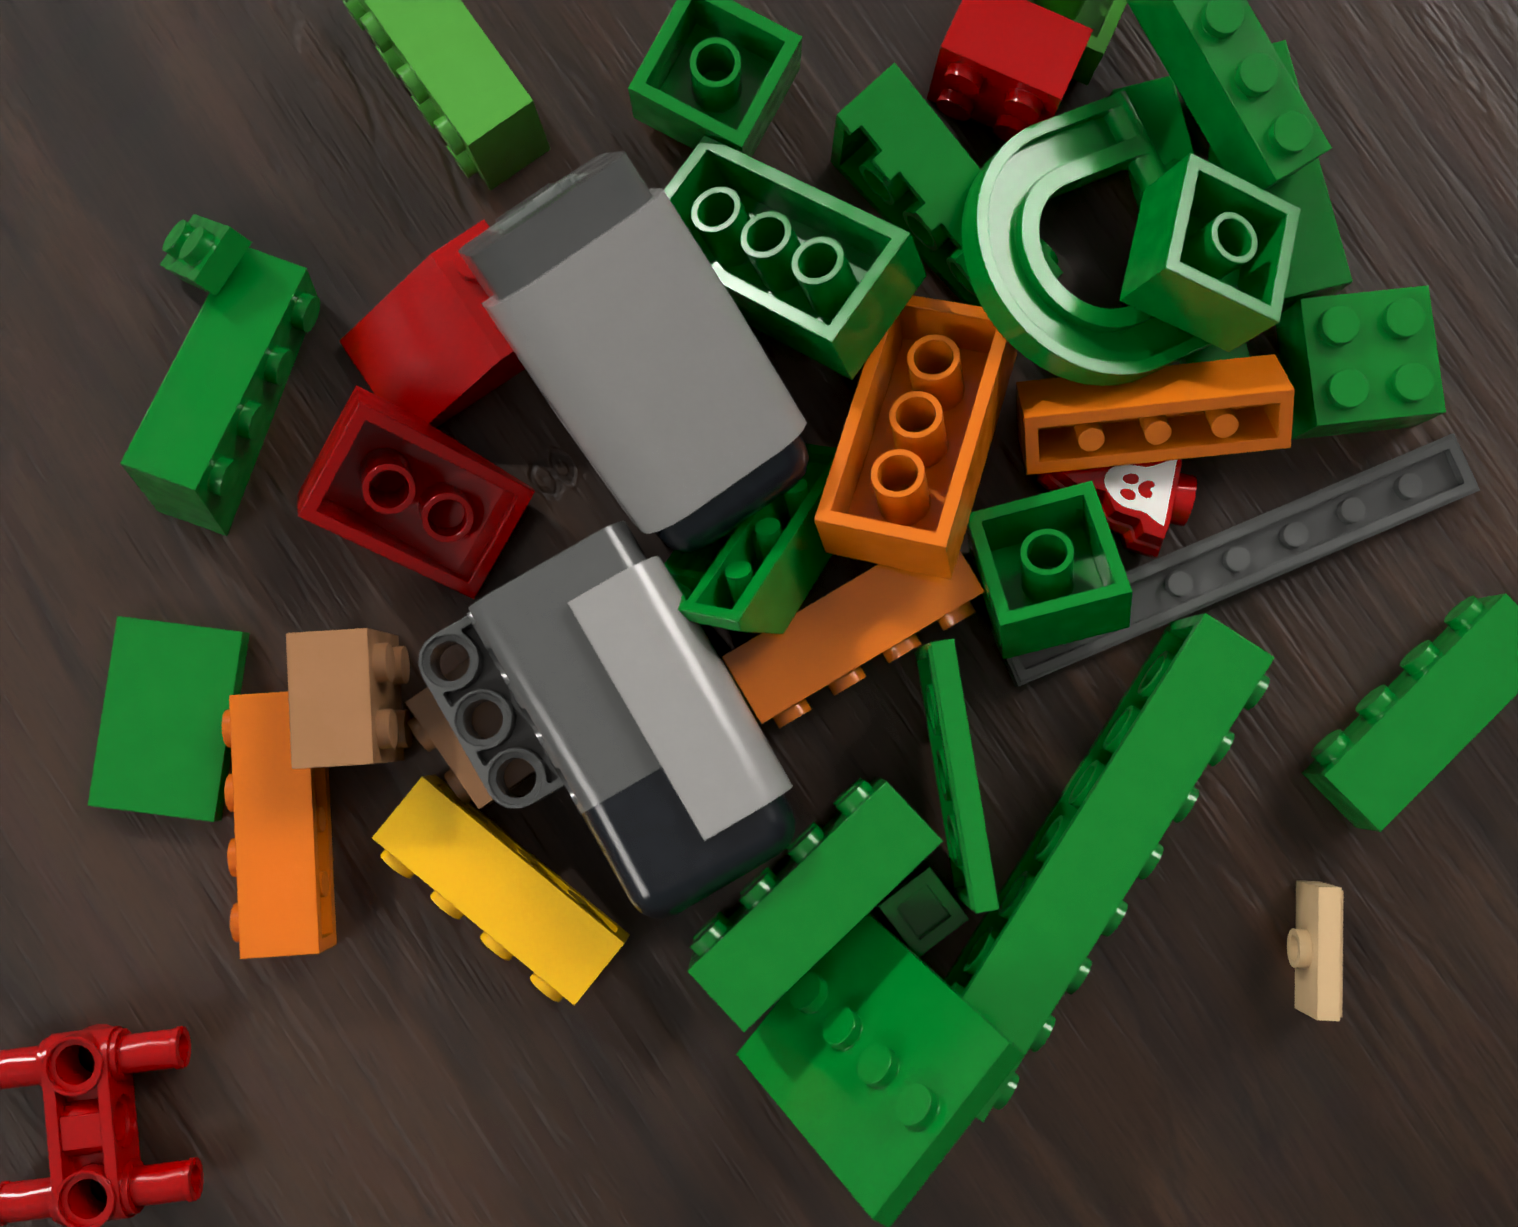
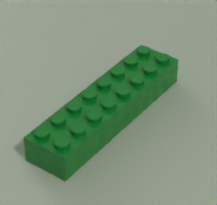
M1207 613L1175 620L1168 624L997 894L999 910L985 913L944 978V981L1022 1050L1025 1055L1029 1049L1037 1052L1049 1038L1056 1018L1051 1013L1065 992L1070 995L1073 994L1082 985L1092 965V961L1087 956L1101 934L1105 937L1110 936L1119 926L1127 911L1128 904L1123 899L1136 878L1144 880L1154 870L1164 850V847L1159 844L1162 836L1172 821L1179 823L1189 814L1199 796V790L1194 785L1206 766L1210 765L1213 767L1217 765L1230 749L1235 738V734L1230 731V728L1242 709L1247 711L1252 709L1268 688L1270 677L1265 675V672L1275 657ZM1024 1056L976 1116L977 1119L984 1122L992 1107L996 1110H1001L1010 1100L1019 1082V1075L1015 1071Z

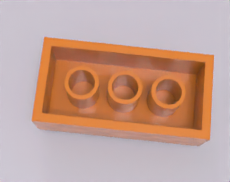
M913 295L866 360L814 518L825 553L952 580L1017 356V350L997 330L982 307Z

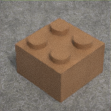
M370 628L286 633L292 769L404 761V748L411 747L413 733L407 723L411 719L410 711L408 709L402 710L401 684H407L409 681L410 662L406 646H399V635Z

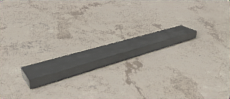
M1450 434L1127 571L1126 575L1133 591L1129 628L1004 659V663L1014 686L1019 687L1480 491L1479 486L1455 434ZM990 629V630H991V633H992V635H993V637H994V640H995V642H996V644H997V647H998V649H999V646H998V643H997V640H996V637H995L994 630H993V629Z

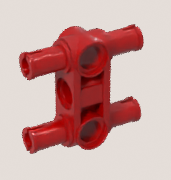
M95 1024L78 1031L51 1034L37 1046L0 1050V1090L36 1085L42 1087L50 1177L13 1182L10 1180L1 1181L0 1226L13 1222L52 1218L55 1223L61 1224L63 1227H100L107 1221L132 1218L140 1213L144 1206L180 1201L194 1202L201 1197L204 1173L202 1163L198 1157H192L189 1160L144 1165L141 1161L133 1073L172 1068L184 1069V1067H187L191 1058V1039L185 1026L131 1034L127 1028H122L121 1026ZM80 1046L87 1048L93 1055L95 1061L93 1073L86 1070L80 1063L78 1057ZM91 1179L99 1182L104 1187L107 1194V1203L98 1200L92 1194L90 1187Z

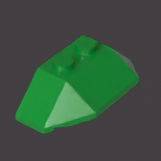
M806 444L809 454L806 474L796 486L707 548L696 552H679L677 550L672 552L664 565L683 595L678 610L690 622L741 632L784 634L833 555L825 553L814 518L837 448Z

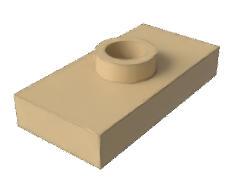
M1296 880L1295 928L1289 931L1287 938L1288 960L1290 965L1295 968V1009L1315 1020L1340 1021L1343 1006L1344 891L1341 887L1320 881Z

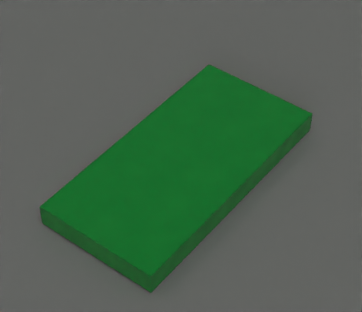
M954 638L934 641L917 648L915 657L955 896L975 913L999 910Z

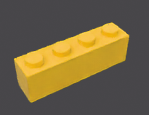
M436 774L422 776L372 837L374 841L384 848L380 856L388 866L409 879L416 874L434 889L430 898L440 909L458 920L463 915L468 917L484 931L480 935V939L492 952L507 961H510L513 956L534 972L530 976L534 986L553 1001L560 1002L564 997L575 1006L630 935L470 802L466 805L463 804L450 786Z

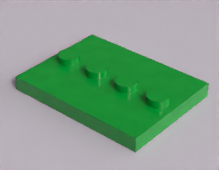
M868 913L781 997L736 1055L871 1219L885 1227H891L1025 1053L871 913Z

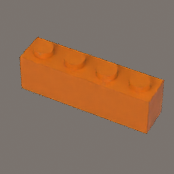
M1276 354L1169 365L1134 382L1112 386L1086 385L1062 377L1016 382L1018 438L1026 474L1032 475L1291 448L1295 389Z
M961 551L959 552L952 580L878 564L798 611L784 634L761 633L722 656L760 723L763 724L773 718L778 728H781L810 711L812 708L806 698L828 685L835 696L867 677L861 665L877 655L883 653L887 662L891 663L921 645L920 640L915 634L919 630L937 620L944 631L975 613L976 610L970 600L985 591Z
M288 691L229 695V709L225 710L222 717V736L226 747L231 748L232 773L228 774L224 787L227 809L230 812H234L235 838L230 840L227 850L229 872L232 877H237L238 903H235L231 909V936L235 942H239L240 959L320 954L337 945L329 767L292 769Z

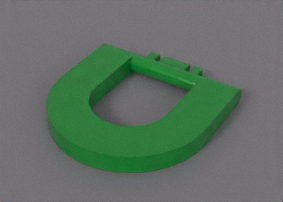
M1125 91L1038 122L1011 137L984 164L969 189L962 216L961 237L966 270L978 301L988 318L1002 336L1027 359L1056 376L1086 385L1112 386L1134 382L1213 345L1132 306L1107 309L1090 305L1078 299L1057 280L1045 260L1040 243L1039 224L1043 208L1049 199L1129 169L1143 196V192L1148 186L1181 161L1180 158H1174L1172 161L1163 164Z

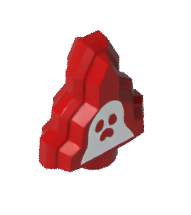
M1182 459L1042 473L1037 476V482L1049 492L1093 481L1111 533L1120 535L1124 549L1154 559L1158 557L1169 525L1184 526L1187 523L1193 509L1197 490L1196 476L1180 473Z

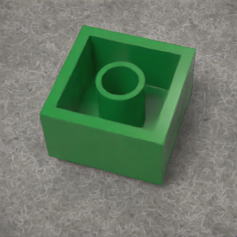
M676 0L628 87L633 117L692 149H695L704 135L752 157L800 70L802 36L733 0Z
M1189 153L1143 192L1119 301L1228 352L1234 350L1280 322L1301 208Z
M1429 285L1302 298L1281 313L1280 322L1276 324L1280 362L1295 389L1291 440L1415 427L1446 413Z
M1093 481L971 512L967 525L969 553L978 581L985 591L982 595L1003 660L1129 628L1133 591Z

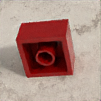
M962 0L940 47L927 100L936 103L937 108L942 113L953 119L966 121L971 118L993 128L994 133L1000 139L1007 142L1023 129L1054 117L1093 29L1027 0Z

